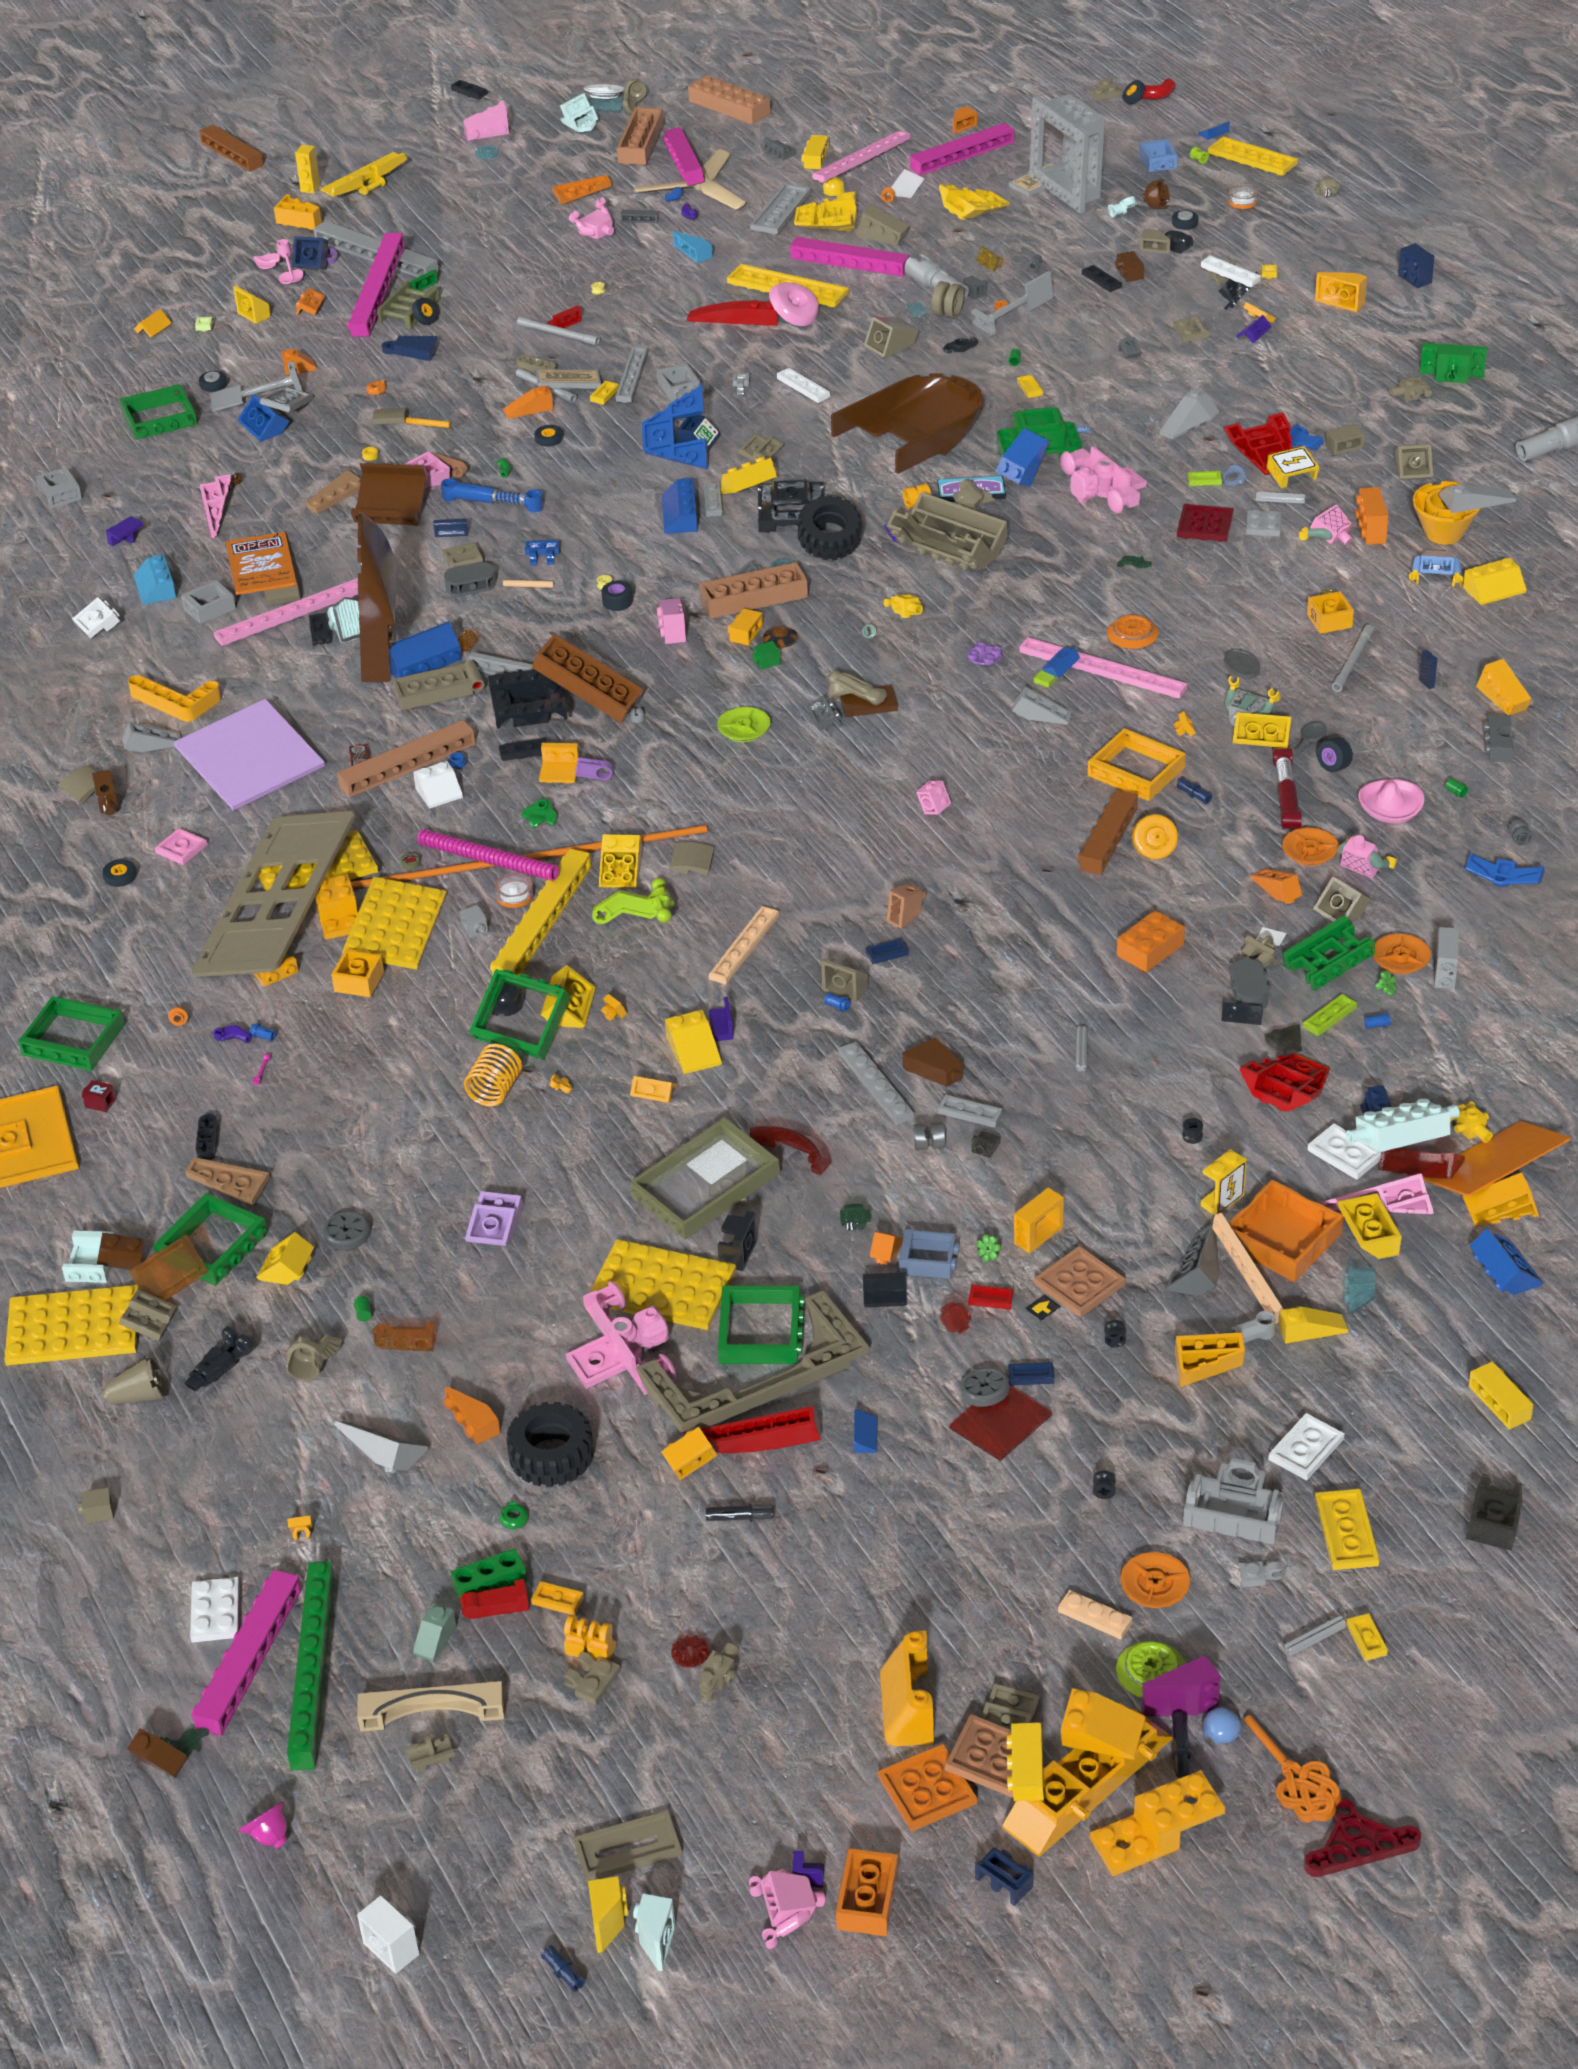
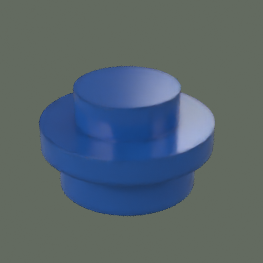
M460 752L451 754L448 760L450 766L456 769L463 767L467 762L466 757Z

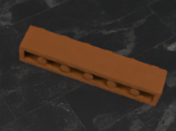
M215 125L199 130L202 144L250 172L263 166L261 152Z
M1116 790L1114 796L1110 797L1108 807L1104 808L1102 817L1098 818L1096 828L1091 831L1090 839L1085 842L1084 850L1080 851L1078 855L1081 871L1102 875L1138 809V794Z

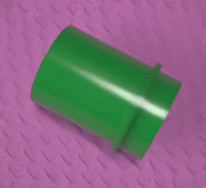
M1012 349L1008 362L1011 366H1018L1021 361V351L1019 349Z
M1454 778L1449 779L1446 783V790L1455 794L1456 797L1463 798L1468 792V787Z
M359 1296L354 1300L356 1317L362 1322L368 1321L372 1317L371 1302L366 1296Z

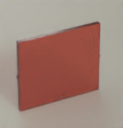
M1010 1386L1008 1395L1002 1401L984 1407L972 1405L949 1425V1429L1001 1462L1052 1416V1412Z

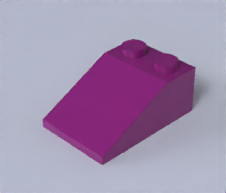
M1204 1655L1143 1683L1141 1713L1146 1717L1172 1716L1176 1712H1182L1183 1715H1199L1205 1711H1211L1219 1705L1221 1675Z

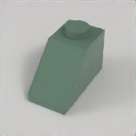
M435 1603L431 1605L421 1620L413 1655L431 1662L436 1660L457 1628L454 1610Z

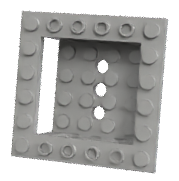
M1071 94L1045 101L1039 96H1034L1032 101L1029 175L1031 178L1037 179L1039 184H1043L1044 188L1080 214L1084 213L1086 202L1100 198L1105 118ZM1045 119L1063 132L1062 162L1042 168Z

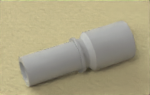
M921 254L922 262L911 257L906 261L905 273L925 287L935 290L936 285L940 281L949 282L950 285L960 284L964 288V300L967 298L969 288L950 276L945 269L941 268V265L927 256Z
M1578 416L1560 422L1555 427L1549 428L1546 432L1517 442L1516 452L1520 460L1525 462L1552 451L1558 452L1562 449L1568 450L1578 446Z

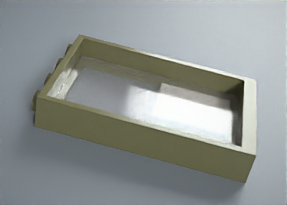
M724 1117L630 1181V1194L636 1202L639 1201L644 1205L648 1212L655 1214L661 1223H666L676 1235L679 1234L686 1240L739 1203L744 1197L749 1196L779 1175V1159Z

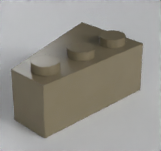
M870 205L863 212L856 236L898 245L906 237L909 225Z

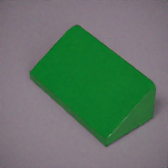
M436 269L412 279L410 282L411 289L422 291L437 284Z

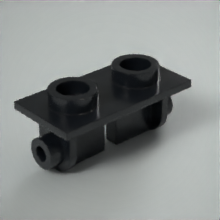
M1223 1002L1221 1021L1261 1025L1263 1006Z

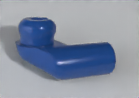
M675 187L672 193L665 194V201L680 199L683 193L682 188Z

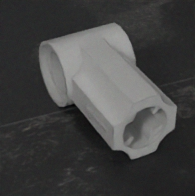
M1261 1311L1256 1315L1255 1319L1233 1326L1232 1333H1242L1244 1343L1257 1338L1263 1340L1271 1339L1275 1335V1315L1270 1311Z

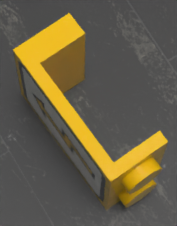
M1305 446L1270 454L1268 456L1267 469L1280 488L1287 487L1290 476L1308 472L1313 480H1316L1319 465L1314 461L1311 453L1307 451Z
M1230 1149L1203 1170L1204 1175L1215 1181V1190L1201 1200L1202 1208L1216 1215L1225 1211L1244 1196L1246 1158Z

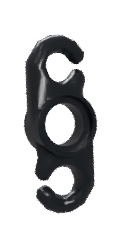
M970 337V341L969 339L958 338L945 344L943 351L952 353L951 349H953V352H965L977 346L979 341L975 337Z

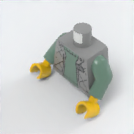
M1230 676L1228 679L1230 689H1228L1225 698L1226 712L1229 713L1228 719L1235 726L1237 712L1270 715L1274 707L1273 703L1279 701L1281 695L1279 691L1274 695L1275 691L1273 688L1268 691L1270 699L1239 689L1235 691L1240 686V680L1238 677L1237 682L1232 683L1233 678Z

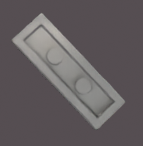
M710 482L703 484L706 517L723 516L720 483Z
M944 1095L938 1106V1114L996 1128L1002 1117V1109Z

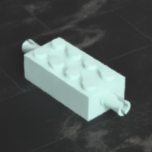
M1419 1099L1415 1103H1402L1399 1107L1382 1108V1111L1365 1112L1364 1115L1357 1116L1356 1129L1348 1130L1346 1138L1349 1143L1359 1141L1378 1152H1383L1450 1135V1119L1459 1117L1460 1112L1455 1104L1442 1108L1441 1105H1436L1428 1099Z

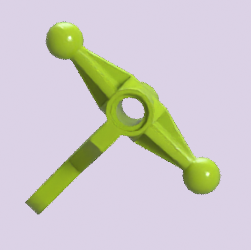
M656 878L652 882V889L654 891L648 897L618 890L593 908L592 918L598 924H605L623 912L649 919L656 916L661 923H667L672 917L670 909L675 902L670 897L669 891L665 889V880ZM598 911L605 912V917L598 916Z

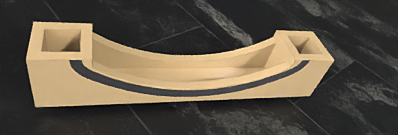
M502 1681L358 1694L357 1706L360 1732L384 1730V1726L391 1721L405 1715L427 1710L443 1709L467 1712L480 1717V1721L504 1719Z

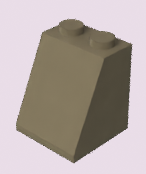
M873 316L864 346L886 358L914 345L919 329L900 318Z

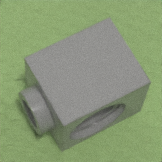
M477 905L459 911L461 926L470 938L488 932L486 917Z

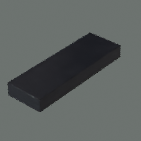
M1095 265L1082 269V275L1109 292L1122 288V282Z

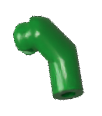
M501 458L497 461V466L500 465L499 469H502L500 476L506 478L512 467L507 459Z

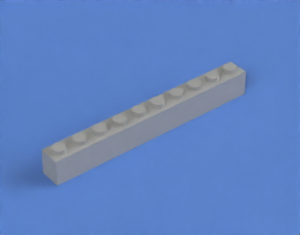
M324 221L314 228L315 237L328 240V246L374 262L377 249L381 245V240L328 221ZM405 248L396 268L398 271L415 277H419L436 269L437 274L439 273L436 259Z

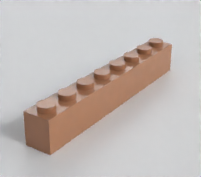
M461 720L337 772L339 787L349 797H352L450 756L453 753L475 745L474 730L464 720Z

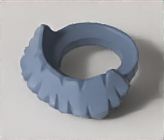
M1233 464L1223 474L1222 481L1227 486L1243 485L1247 478V473L1242 466ZM1240 474L1235 480H1226L1227 475Z

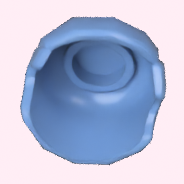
M1220 1707L1213 1709L1206 1715L1201 1727L1204 1737L1212 1738L1216 1744L1230 1743L1237 1739L1241 1731V1722L1234 1712Z

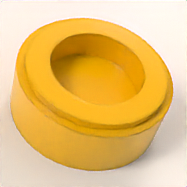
M367 447L362 450L364 460H375L379 456L378 449L375 447Z

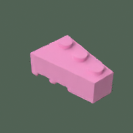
M503 101L492 108H487L486 111L480 114L477 113L463 120L464 133L467 140L509 134L507 109Z
M429 451L404 464L425 467L427 472L425 488L441 485L442 480L450 478V467Z
M680 598L659 600L660 607H657V617L661 637H664L665 644L686 642L684 612H682L683 608Z

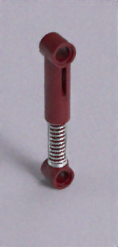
M1273 748V766L1277 767L1279 781L1278 795L1282 830L1300 829L1302 826L1301 811H1299L1296 784L1293 781L1291 768L1293 764L1292 748Z

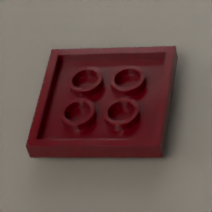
M1184 504L1177 529V537L1227 542L1234 508Z

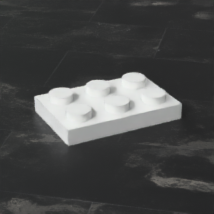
M1336 1124L1331 1125L1308 1144L1309 1152L1356 1180L1383 1159V1152H1378L1359 1141L1349 1143L1346 1138L1347 1131Z
M1306 1413L1269 1453L1268 1460L1307 1481L1344 1440V1433Z
M233 1577L192 1582L191 1642L233 1638L235 1633L239 1631V1578Z

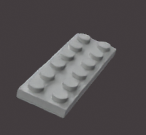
M784 183L750 224V230L766 232L772 235L778 234L794 215L796 208L801 206L811 194V188Z

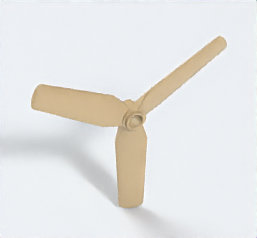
M718 149L701 167L704 182L687 186L685 181L634 188L635 192L673 189L675 187H694L735 210L741 208L746 203L739 196L717 182L712 181L730 156L729 152Z

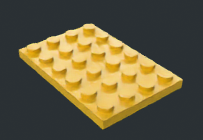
M357 829L348 831L324 879L348 874L351 880L378 872L377 865ZM317 863L297 865L284 890L304 888ZM269 866L261 869L257 877L264 891L270 890L282 866Z
M373 876L343 947V953L346 949L382 955L384 964L418 970L446 899L447 891Z
M616 1239L589 1293L608 1287V1282L613 1281L621 1288L625 1297L626 1306L622 1312L636 1314L654 1305L660 1311L665 1321L709 1330L721 1304L722 1286L730 1285L736 1272V1264ZM617 1306L610 1308L613 1310L621 1311Z
M131 1285L10 1297L4 1358L6 1366L136 1353L137 1332L120 1325L119 1322L139 1286Z

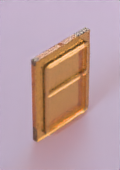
M186 1234L129 1271L139 1290L164 1301L209 1272L203 1263V1259L200 1258L194 1248V1244H192Z

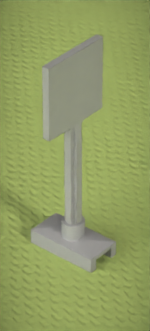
M1048 271L1026 283V294L994 313L985 315L976 308L971 310V314L976 316L972 323L992 336L996 334L995 319L1026 302L1028 311H1031L1053 298L1051 272Z
M294 361L288 363L290 376L284 377V379L252 387L242 391L241 385L210 393L212 411L215 412L243 404L244 396L283 386L293 385L294 389L303 392V386Z

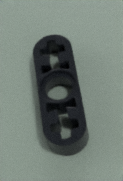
M204 1114L198 1120L195 1148L197 1158L212 1160L215 1157L218 1122L214 1114ZM204 1136H212L209 1139H202Z

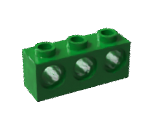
M516 1548L450 1571L452 1586L459 1601L460 1597L468 1592L478 1593L514 1586L515 1581L524 1579L525 1583L527 1582L525 1566Z

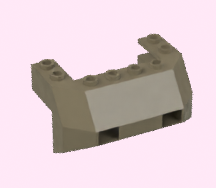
M923 492L920 493L911 514L906 512L903 515L895 508L886 526L891 531L890 534L895 536L898 542L914 548L917 553L924 556L928 554L931 558L938 561L942 559L945 563L952 566L954 564L959 565L958 567L966 571L968 569L978 571L986 568L999 556L1008 537L1007 521ZM940 528L952 533L949 537L945 532H942L938 529Z

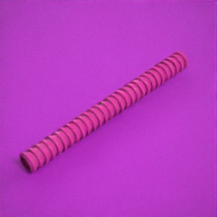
M422 829L417 837L419 845L549 881H555L559 874L557 865L430 830Z

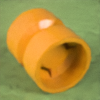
M924 483L917 485L916 488L911 486L903 489V500L907 509H913L921 492L931 495L928 484Z

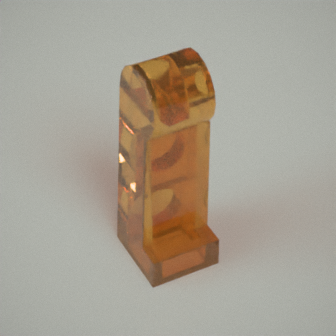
M426 1322L425 1327L389 1326L383 1323L376 1325L372 1330L375 1346L387 1350L433 1352L437 1337L435 1322Z

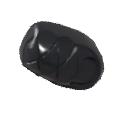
M1170 230L1164 234L1171 239L1170 251L1181 254L1193 245V237L1181 231Z

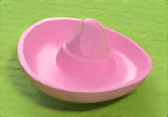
M790 282L779 283L770 289L769 298L771 304L787 322L797 326H808L816 320L819 304L817 298L809 289Z
M1385 779L1371 782L1362 787L1358 793L1361 807L1371 817L1389 824H1400L1413 819L1420 812L1424 804L1422 790L1414 783L1405 780Z

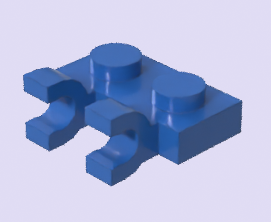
M559 540L526 541L525 555L530 557V566L537 565L538 555H546L547 565H554V555L559 554Z

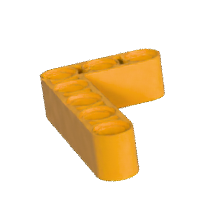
M134 675L128 679L131 697L185 722L197 719L221 701L219 684L216 681H207L189 695L184 696L140 675Z

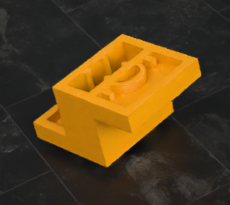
M346 874L324 879L315 895L318 918L324 938L327 940L349 935L358 914L349 876Z

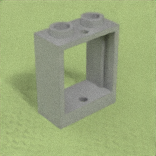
M687 363L657 370L658 384L671 402L681 398L686 392L690 393L700 384V380ZM685 380L687 381V383L680 384V385H676V386H671V385H670V384L677 383V382H681V381H685Z
M217 580L181 595L184 610L199 624L236 609L234 594L230 593ZM217 596L220 597L219 599H216V600H214V601H212V602H209V603H207V604H205V605H202V606L200 605L201 603H203V602H205V601H208V600H210V599H212V598H215V597H217Z
M1439 927L1435 964V988L1455 989L1459 928Z

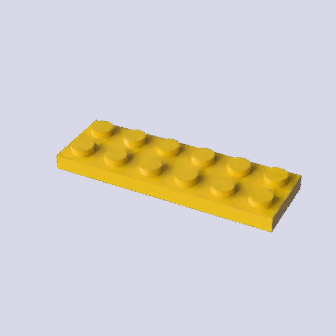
M1224 136L1208 148V153L1216 157L1236 161L1239 164H1246L1252 168H1259L1279 176L1285 175L1298 164V158Z

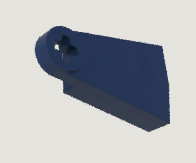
M398 336L396 341L382 343V352L431 361L438 348V336Z

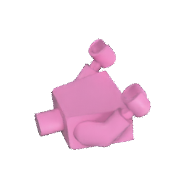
M601 197L600 202L598 199L596 200L595 206L599 209L578 220L579 213L577 211H574L569 216V220L576 223L579 233L584 236L600 239L605 235L611 236L614 233L612 217L608 209L604 207V197Z
M780 1869L778 1871H769L767 1875L763 1876V1879H760L758 1876H752L749 1879L750 1894L753 1897H758L763 1893L772 1927H777L776 1930L767 1928L762 1933L763 1940L773 1937L765 1943L768 1949L777 1946L779 1936L784 1937L808 1922L816 1907L824 1906V1892L812 1891L809 1879L806 1876L796 1875L786 1869Z

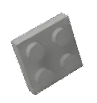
M1248 510L1246 535L1280 536L1281 512Z

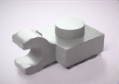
M734 373L733 386H737V395H744V387L749 386V373Z
M1262 1561L1239 1563L1242 1588L1266 1586V1580L1281 1579L1280 1562H1271L1263 1567Z

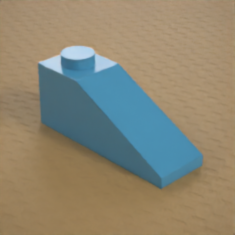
M677 231L673 232V245L696 263L712 258V244L704 238Z

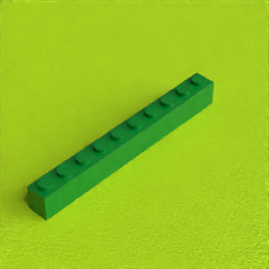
M331 1561L308 1562L287 1748L291 1771L315 1770L335 1582Z

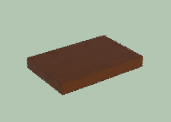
M892 685L875 687L885 689L888 695L879 705H873L869 701L851 693L840 696L845 717L898 711Z

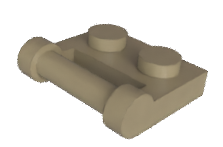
M1194 315L1190 319H1180L1173 322V327L1183 342L1205 339L1210 336V331L1204 327L1199 315ZM1196 325L1200 331L1197 332L1193 326Z
M475 542L442 549L449 568L483 562Z

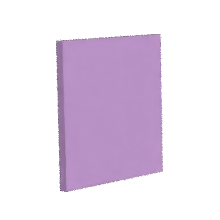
M266 699L174 741L176 749L233 811L325 766V762Z

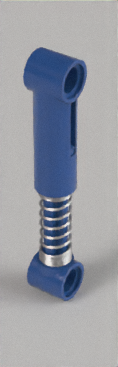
M452 478L441 481L442 498L446 501L462 499L492 504L495 502H504L506 504L508 502V504L525 506L530 512H539L543 509L542 493L537 489L520 494L516 492L515 494L505 490L502 492L495 487L457 483Z

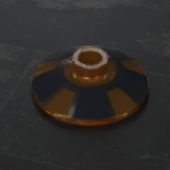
M786 626L772 627L764 632L763 641L764 643L773 641L778 648L789 647L797 641V632Z

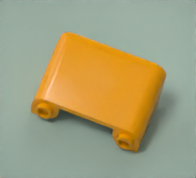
M913 1631L906 1634L880 1670L884 1737L886 1742L892 1746L934 1744L932 1697L925 1690H912V1686H917L919 1676L922 1674L923 1676H928L926 1631Z

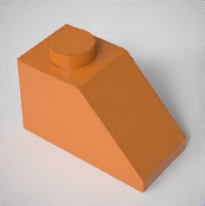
M966 106L955 111L953 117L954 134L977 125V112Z
M287 349L281 351L283 368L286 375H289L288 363L294 361L298 373L316 370L314 360L299 350Z
M874 1232L869 1257L876 1258V1263L885 1265L888 1264V1261L895 1262L902 1246L903 1236Z

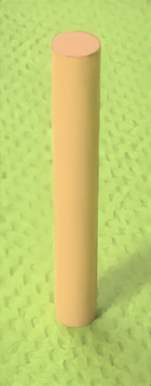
M503 580V586L554 588V581Z

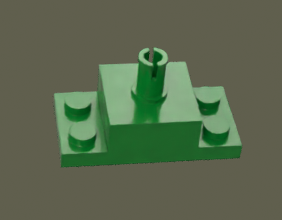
M1423 343L1420 374H1435V381L1467 383L1468 377L1484 378L1487 347Z

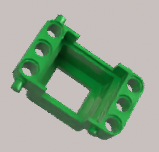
M1054 407L1014 412L1013 428H1004L997 431V449L1000 458L1024 428L1049 440L1044 454L1059 453V462L1063 452L1072 453L1082 449V442L1075 424L1064 422L1060 410Z

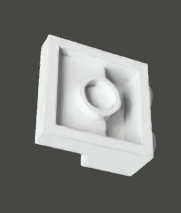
M97 597L73 617L72 620L91 639L103 628L106 632L120 622L118 619L120 615L106 600L102 602Z

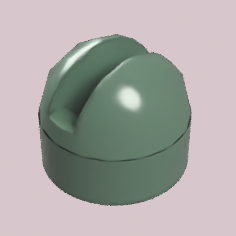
M872 624L865 625L862 629L863 635L866 638H873L876 635L875 626ZM869 626L871 628L872 635H868L867 627Z

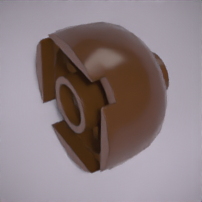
M1164 179L1154 180L1149 183L1143 194L1144 201L1153 209H1166L1169 206L1166 204L1167 201H1170V194L1167 184L1164 185L1163 183Z

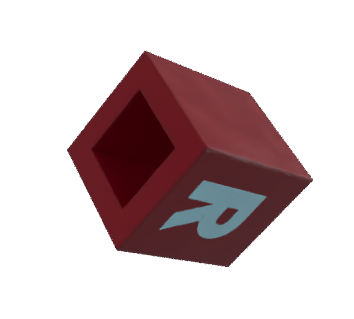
M91 1080L82 1091L85 1108L107 1113L116 1100L114 1088L111 1084Z

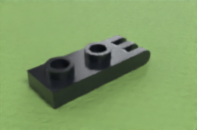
M458 80L451 85L452 91L475 99H479L488 93L487 89L462 80Z
M326 613L309 615L312 645L315 646L316 641H319V645H323V640H325L326 644H330Z
M546 738L500 745L498 748L501 760L508 761L542 756L541 745L542 743H547Z

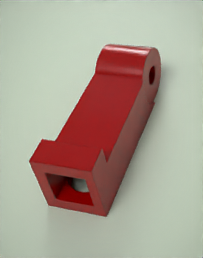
M524 1579L516 1580L514 1586L478 1593L468 1592L460 1597L462 1615L468 1619L529 1610Z

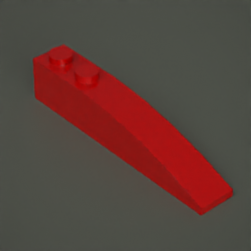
M758 300L731 301L703 306L689 311L687 317L689 322L777 326L780 315L774 309L771 301Z
M814 1406L707 1427L701 1430L716 1453L757 1452L821 1440L820 1421Z

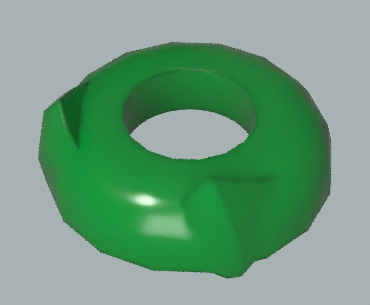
M510 1501L509 1505L505 1506L499 1514L500 1524L508 1529H519L527 1524L529 1519L526 1508L513 1501ZM512 1511L520 1513L517 1518L508 1517V1513Z

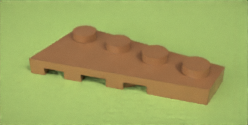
M348 470L344 471L306 502L307 508L318 514L358 493L362 478Z
M196 1157L192 1159L185 1170L186 1177L251 1206L255 1204L270 1179L269 1172Z

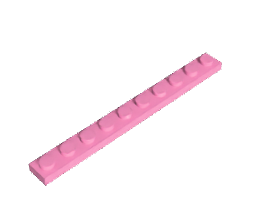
M897 131L814 172L813 179L819 180L822 183L827 182V180L835 178L837 175L845 173V171L853 169L855 166L861 165L863 162L871 160V158L879 156V154L887 152L899 144L905 143V141L910 139V133Z
M358 578L215 631L214 638L221 646L227 645L252 634L260 633L265 629L307 615L313 611L321 610L326 606L336 604L344 597L352 598L358 595Z
M1027 637L1020 645V652L1044 660H1050L1064 647ZM1078 651L1077 653L1080 658L1071 666L1075 669L1179 699L1187 690V683Z

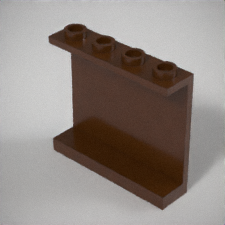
M360 463L362 479L356 508L351 509L353 521L358 523V513L364 512L376 524L418 526L427 480L425 467L421 465Z

